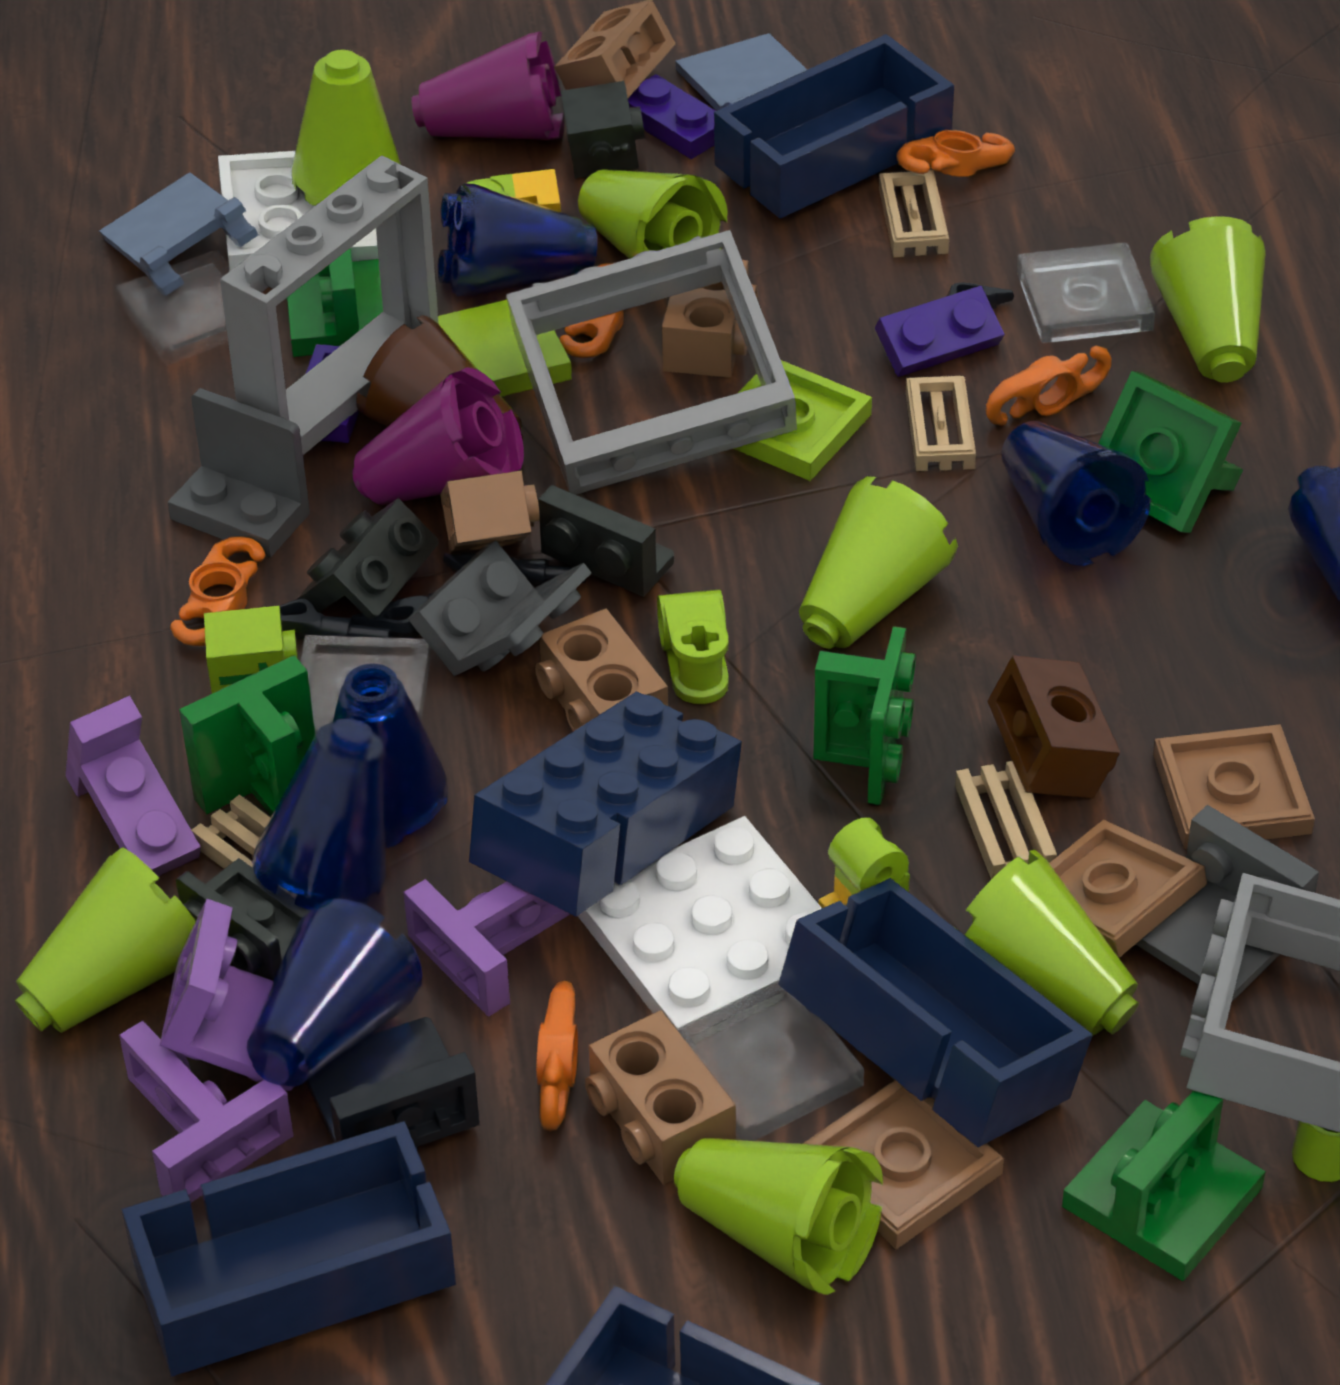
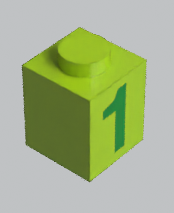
M280 606L204 613L206 659L212 693L295 655L298 659L295 630L283 631Z

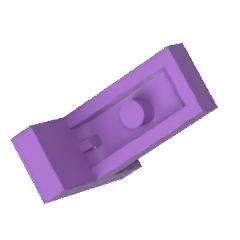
M128 696L70 722L65 776L77 797L85 793L90 794L119 848L124 847L135 854L157 876H160L199 858L201 846L139 739L142 716L132 698Z
M426 879L404 891L408 936L488 1017L510 1004L507 959L503 955L570 915L507 881L490 892L477 895L468 905L458 911Z
M144 1021L139 1022L119 1035L128 1079L179 1132L178 1135L152 1150L162 1196L186 1189L190 1202H193L202 1196L200 1184L238 1173L293 1137L287 1092L271 1076L230 1102H227L225 1096L215 1083L210 1080L202 1083L191 1072L186 1056L159 1046L161 1039Z

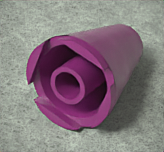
M540 31L529 33L420 83L419 95L412 96V110L417 126L419 128L426 127L429 135L436 137L550 141L561 139L564 134V113L553 114V107L556 106V97L561 96L560 84L554 68L555 63L547 41L541 42L542 33Z
M466 367L458 372L449 374L357 452L352 475L358 491L378 505H387L397 498L405 502L439 496L447 481L520 470L524 461L522 435L512 409L502 414L493 398L500 394L501 391L488 376L474 368Z

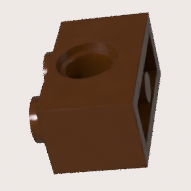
M1012 655L987 702L1025 792L1094 798L1108 773L1115 767L1121 752L1080 662Z

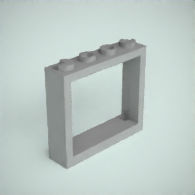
M382 155L220 279L236 401L295 422L300 428L303 455L358 410L356 405L358 392L367 397L371 382L365 379L363 375L376 352L396 329L403 324L412 330L421 325L416 317L426 315L438 323L428 178ZM376 228L383 312L286 389L276 306ZM268 287L273 288L266 295L261 293Z
M731 230L703 238L697 236L689 242L658 251H644L631 259L603 267H589L572 276L547 283L532 284L533 287L506 294L512 328L570 493L577 495L797 430L795 396ZM722 282L761 387L573 441L536 335Z
M1242 873L1235 901L1231 902L1224 899L1220 901L1201 972L1202 975L1191 1010V1017L1180 1056L1193 1059L1187 1089L1340 1132V1062L1225 1030L1245 944L1340 971V900Z

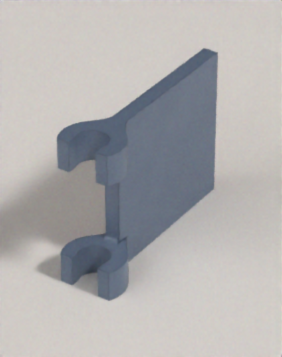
M770 33L675 61L676 70L716 111L807 70Z
M190 172L99 230L103 239L140 268L164 296L185 284L181 276L171 268L168 262L217 229L222 228L238 247H242L259 235L256 228L250 225L243 216L246 209L239 199L233 197L227 200Z

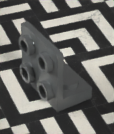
M199 388L191 396L201 467L168 501L170 519L223 540L238 536L252 538L261 544L266 556L271 558L310 514L300 428L295 422L281 416L270 414L237 402L234 399Z
M495 540L476 553L407 619L454 676L475 666H478L482 672H485L502 660L509 652L513 656H517L532 646L544 633L538 625L548 615L551 619H555L571 608L581 598L576 588L592 572L582 563L534 588Z
M1206 805L1191 819L1186 858L1205 866L1207 885L1135 945L1199 984L1221 899L1231 902L1235 901L1242 873L1316 893L1319 871L1211 806ZM1245 944L1232 1001L1280 954Z

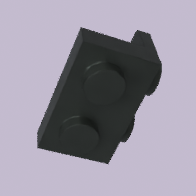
M551 485L538 499L541 553L573 567L584 563L592 572V575L643 597L674 564V551L656 543V531L653 527L554 485Z
M399 498L374 516H371L364 510L340 533L339 536L346 542L337 552L332 547L309 568L307 574L313 581L297 599L310 601L318 613H320L343 596H346L366 618L374 619L381 614L438 546V538Z
M240 858L206 884L188 871L176 879L179 900L195 921L206 899L233 908L227 936L237 939L235 953L231 961L236 968L283 984L334 943L333 930L330 923Z

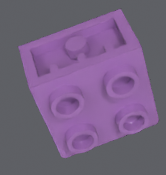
M206 899L177 961L159 1046L179 1052L190 1059L202 1060L245 1075L256 1082H261L271 1076L283 1089L292 1090L299 1075L311 997L306 992L230 966L237 945V939L227 936L233 908Z

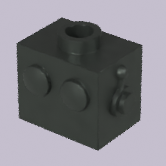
M625 81L561 91L575 178L588 177L599 170L624 171L639 168L635 140L645 139L640 106L629 108Z

